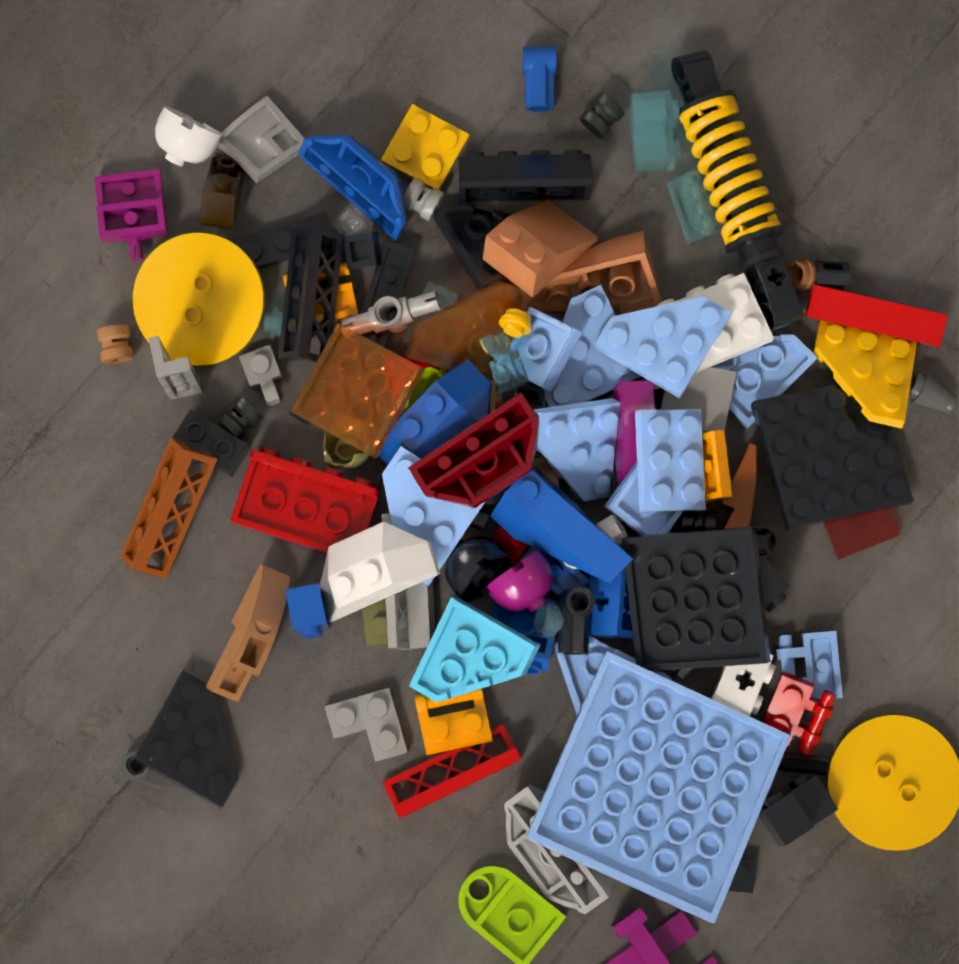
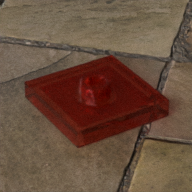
M890 509L823 523L838 560L901 535Z

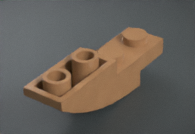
M262 563L259 565L231 621L236 628L206 685V688L211 692L239 702L252 674L259 677L280 626L287 599L285 590L289 589V575Z

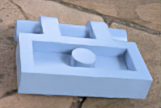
M836 631L801 634L802 647L793 648L792 635L778 636L780 649H777L776 652L777 660H781L782 672L784 671L796 676L794 659L804 658L805 677L800 678L814 683L811 696L820 699L823 691L829 690L836 694L835 699L843 698Z

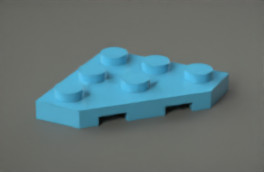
M457 596L451 597L409 686L431 700L440 702L515 679L527 674L540 645Z

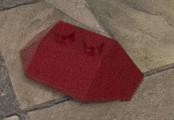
M520 393L408 467L426 497L476 508L532 471L540 420L524 395Z

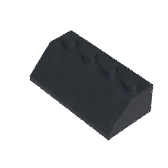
M579 149L565 150L563 154H550L548 150H534L530 152V155H517L516 151H500L498 156H484V152L470 151L466 152L465 156H458L459 201L514 202L545 201L548 199L550 201L590 200L593 186L590 154H583V151Z

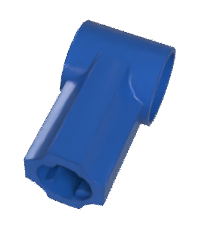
M523 46V76H526V110L533 112L554 110L556 46Z

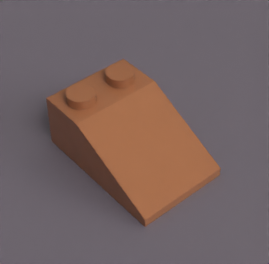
M548 199L508 216L489 232L485 239L483 260L533 298L597 241L598 237Z

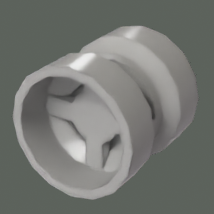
M415 177L404 194L405 209L419 212L421 218L430 222L433 218L434 210L439 208L445 193L437 188L430 189L426 187L424 181Z

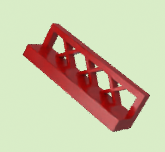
M504 724L491 729L492 737L500 733L508 748V751L496 757L483 753L486 743H482L480 751L470 748L475 746L472 745L446 751L383 781L382 783L399 819L521 761V757L516 747H514ZM464 750L478 755L474 767L467 771L453 767L457 754ZM481 756L490 759L479 764ZM452 757L449 766L440 763L441 761ZM433 765L448 769L444 782L436 786L422 782L427 768ZM451 771L459 773L449 779ZM421 772L419 780L410 778V776ZM402 780L416 783L417 787L413 797L399 803L392 785ZM421 786L429 788L418 794Z

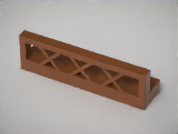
M170 437L120 555L131 570L167 579L218 460L214 455L193 450L184 441ZM192 459L204 462L201 472L189 478L187 470ZM188 489L190 493L188 502L176 508L174 501L177 494ZM175 519L177 522L175 532L164 538L161 533L164 524ZM163 549L165 556L160 567L149 565L148 562L151 555Z

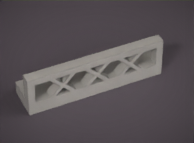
M159 336L148 338L157 379L169 399L172 400L203 393L200 379L189 358L171 360Z
M390 513L381 514L382 522L392 524ZM433 580L429 586L421 582L386 598L388 648L414 650L428 647L435 632Z

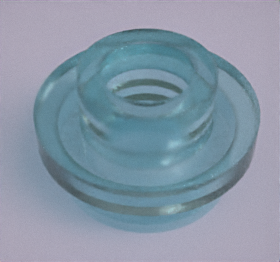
M272 306L271 311L265 312L263 317L262 331L268 332V339H274L275 336L281 337L283 311L278 310L276 306Z
M549 603L537 609L534 624L537 632L542 633L545 637H554L561 630L564 617L557 604Z

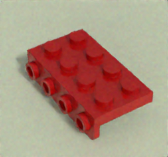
M261 447L260 452L256 450L251 451V459L230 523L326 554L329 546L370 527L380 496V491L374 488V482L358 477L353 482L342 478L344 473L327 467L324 468L323 472L311 468V462L293 457L290 462L279 458L280 453L269 448Z

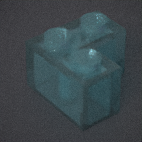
M671 90L631 94L627 113L635 174L674 170L676 160H681L679 140H673L672 129L677 128V120L679 119L678 100H672Z

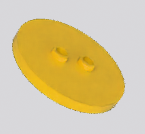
M207 233L183 234L167 240L158 246L142 264L133 289L134 315L145 339L149 342L148 338L159 336L171 360L188 357L194 366L217 364L238 354L256 335L265 310L264 284L254 261L235 243L223 237Z
M901 715L876 717L852 729L836 747L831 757L827 774V792L838 807V810L834 813L839 822L851 835L861 842L883 850L913 849L938 837L955 817L959 808V760L950 743L929 724Z

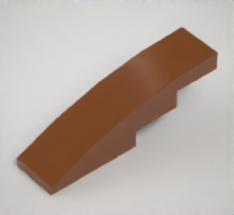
M751 443L747 447L731 481L732 497L723 499L719 506L731 512L724 529L749 527L756 485V446Z

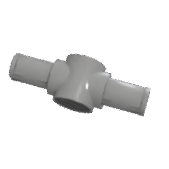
M432 290V292L413 298H408V296L398 299L391 296L382 297L373 307L368 309V312L343 318L341 320L342 326H346V328H343L344 334L347 339H351L371 331L376 333L385 330L394 333L401 332L407 328L409 323L414 322L416 317L441 311L442 303H438V301H441L437 290ZM397 308L398 313L396 317L391 321H386L389 310Z

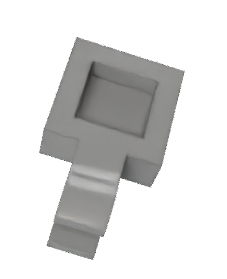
M268 345L239 356L250 388L253 389L261 386L268 407L281 403L273 381L282 378L271 346Z

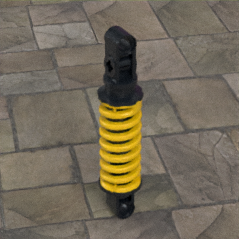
M701 50L674 57L671 62V71L685 104L676 111V116L684 126L687 140L694 143L691 152L695 158L700 159L697 164L699 173L707 175L703 180V185L706 190L713 191L709 196V201L712 206L718 208L715 212L717 222L725 224L721 229V235L726 245V253H738L740 261H742L739 264L741 271L747 275L750 288L770 331L800 323L803 320L802 304L796 295L789 271L783 259L785 257L784 250L779 248L777 238L785 233L784 226L781 225L776 214L767 216V214L774 211L775 207L772 202L764 204L761 198L769 193L766 186H756L755 182L763 177L761 170L751 171L750 165L757 161L756 155L754 153H739V151L751 145L750 138L741 137L735 140L733 135L745 129L744 122L734 121L728 123L727 120L739 112L735 100V91H722L714 70L712 57L708 51Z

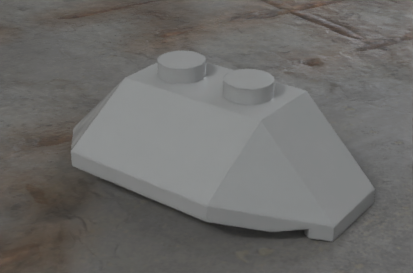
M530 784L504 803L507 845L547 899L563 906L577 909L580 913L587 914L612 895L609 876L525 838L545 791Z

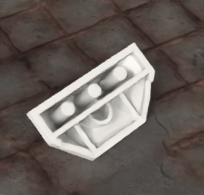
M381 522L329 546L320 582L328 622H333L441 574L431 542L392 524Z

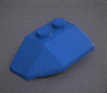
M347 134L307 136L303 140L298 156L394 241L399 239L406 224L403 181L398 177L395 170L385 166L374 156L369 147L361 145Z
M466 360L436 380L389 429L377 455L388 466L400 446H403L422 459L490 414L492 383L470 360Z

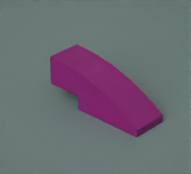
M621 381L613 387V398L620 402L615 447L618 486L637 461L635 411L655 410L653 383L650 381Z

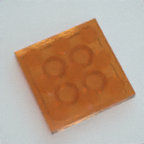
M338 323L290 412L377 459L425 369Z

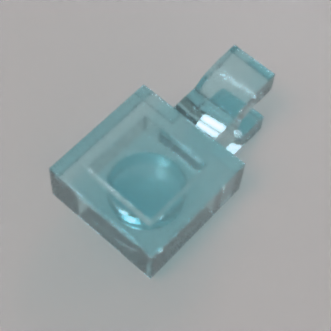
M501 332L494 337L491 334L479 339L483 350L494 357V360L489 362L499 394L510 392L529 382L519 351H511L509 335Z

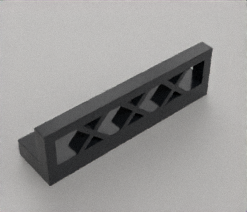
M315 226L292 229L278 359L285 361L305 360L322 365L330 364L344 234ZM322 238L332 240L330 255L325 257L321 250ZM322 270L328 278L327 287L323 290L317 282L318 273ZM318 303L321 304L324 310V317L320 322H318L314 315V309ZM315 335L321 343L320 355L310 353L311 339Z

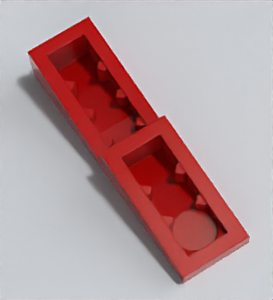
M812 284L805 312L806 317L936 347L941 346L948 317L947 314L816 284Z

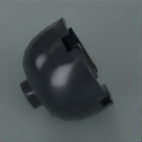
M471 537L465 541L461 539L446 561L445 576L447 583L463 601L467 603L476 601L484 596L480 592L482 589L510 568L512 561L508 557H511V555L502 545L488 537Z

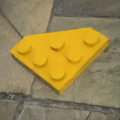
M820 320L813 351L821 363L825 362L834 373L833 378L849 397L853 396L862 407L861 412L870 422L903 428L917 342Z

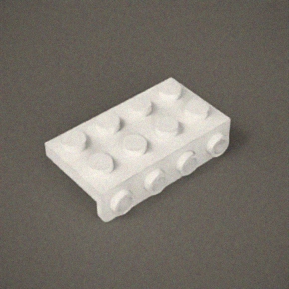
M744 273L738 276L728 274L716 281L717 284L706 289L704 286H700L690 290L685 298L677 301L668 299L657 305L661 306L704 296L732 313L729 321L697 372L773 341L774 337ZM653 383V390L661 388Z

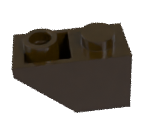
M232 157L212 158L202 190L200 225L234 228L239 210L244 170Z

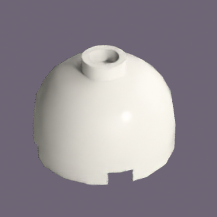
M165 106L158 117L155 127L157 143L159 147L167 152L165 159L183 167L185 161L197 164L211 157L218 147L223 134L205 123L201 124L183 112Z

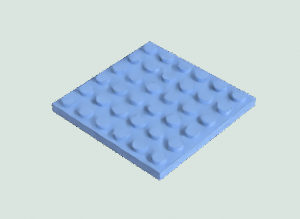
M606 651L525 838L703 920L715 923L791 735Z

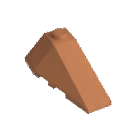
M644 231L612 238L587 249L533 298L519 288L527 311L529 307H532L539 311L566 312L571 298L599 285L602 286L612 309H619L620 313H630L656 307L662 302L653 256Z

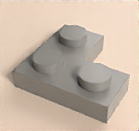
M389 688L324 706L333 739L366 730L375 762L408 753Z

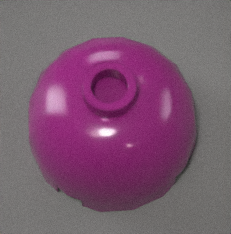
M537 550L521 560L519 564L504 572L488 584L485 589L492 599L505 610L519 612L528 608L532 613L547 602L544 596L552 587V570L540 550Z

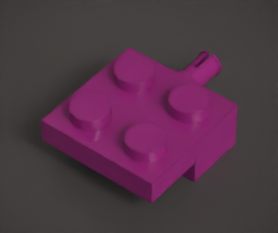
M160 169L94 177L99 236L102 243L120 241L129 243L130 261L137 262L136 249L139 262L143 261L142 241L152 237L168 236Z

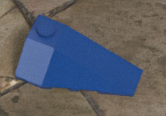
M532 467L531 472L514 482L506 490L491 514V517L514 539L608 583H612L634 559L537 467Z

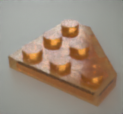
M497 280L417 323L406 355L411 359L448 370H453L466 360H470L490 381H496V384L499 385L505 369L499 365L514 338L504 333L503 328L499 325L500 317L505 314L507 309H519L526 312L531 296L515 284Z

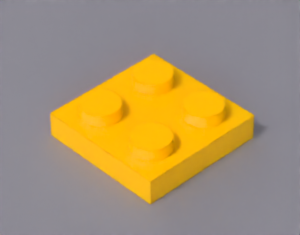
M412 104L382 156L381 162L412 180L416 177L424 181L426 187L430 189L437 188L441 190L458 156H460L470 138V134Z

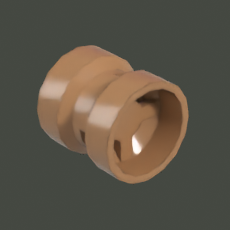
M110 325L96 330L97 339L102 343V351L100 352L102 364H119L134 359L133 349L128 344L130 337L129 325Z

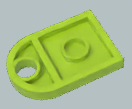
M488 866L474 871L463 882L459 892V909L467 924L516 964H529L566 918L564 914L515 874L502 867ZM477 879L484 880L489 886L487 897L481 900L474 899L469 893L470 884Z

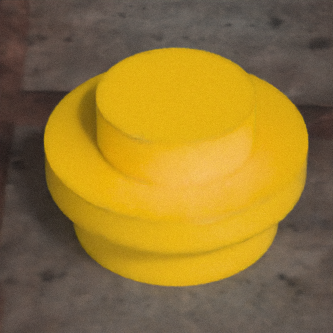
M507 309L505 314L500 317L499 325L503 328L504 333L511 337L520 338L522 335L530 334L532 330L531 316L522 310Z

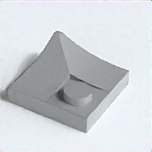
M266 96L221 132L223 135L218 148L237 161V164L257 184L298 156L305 138L272 100Z

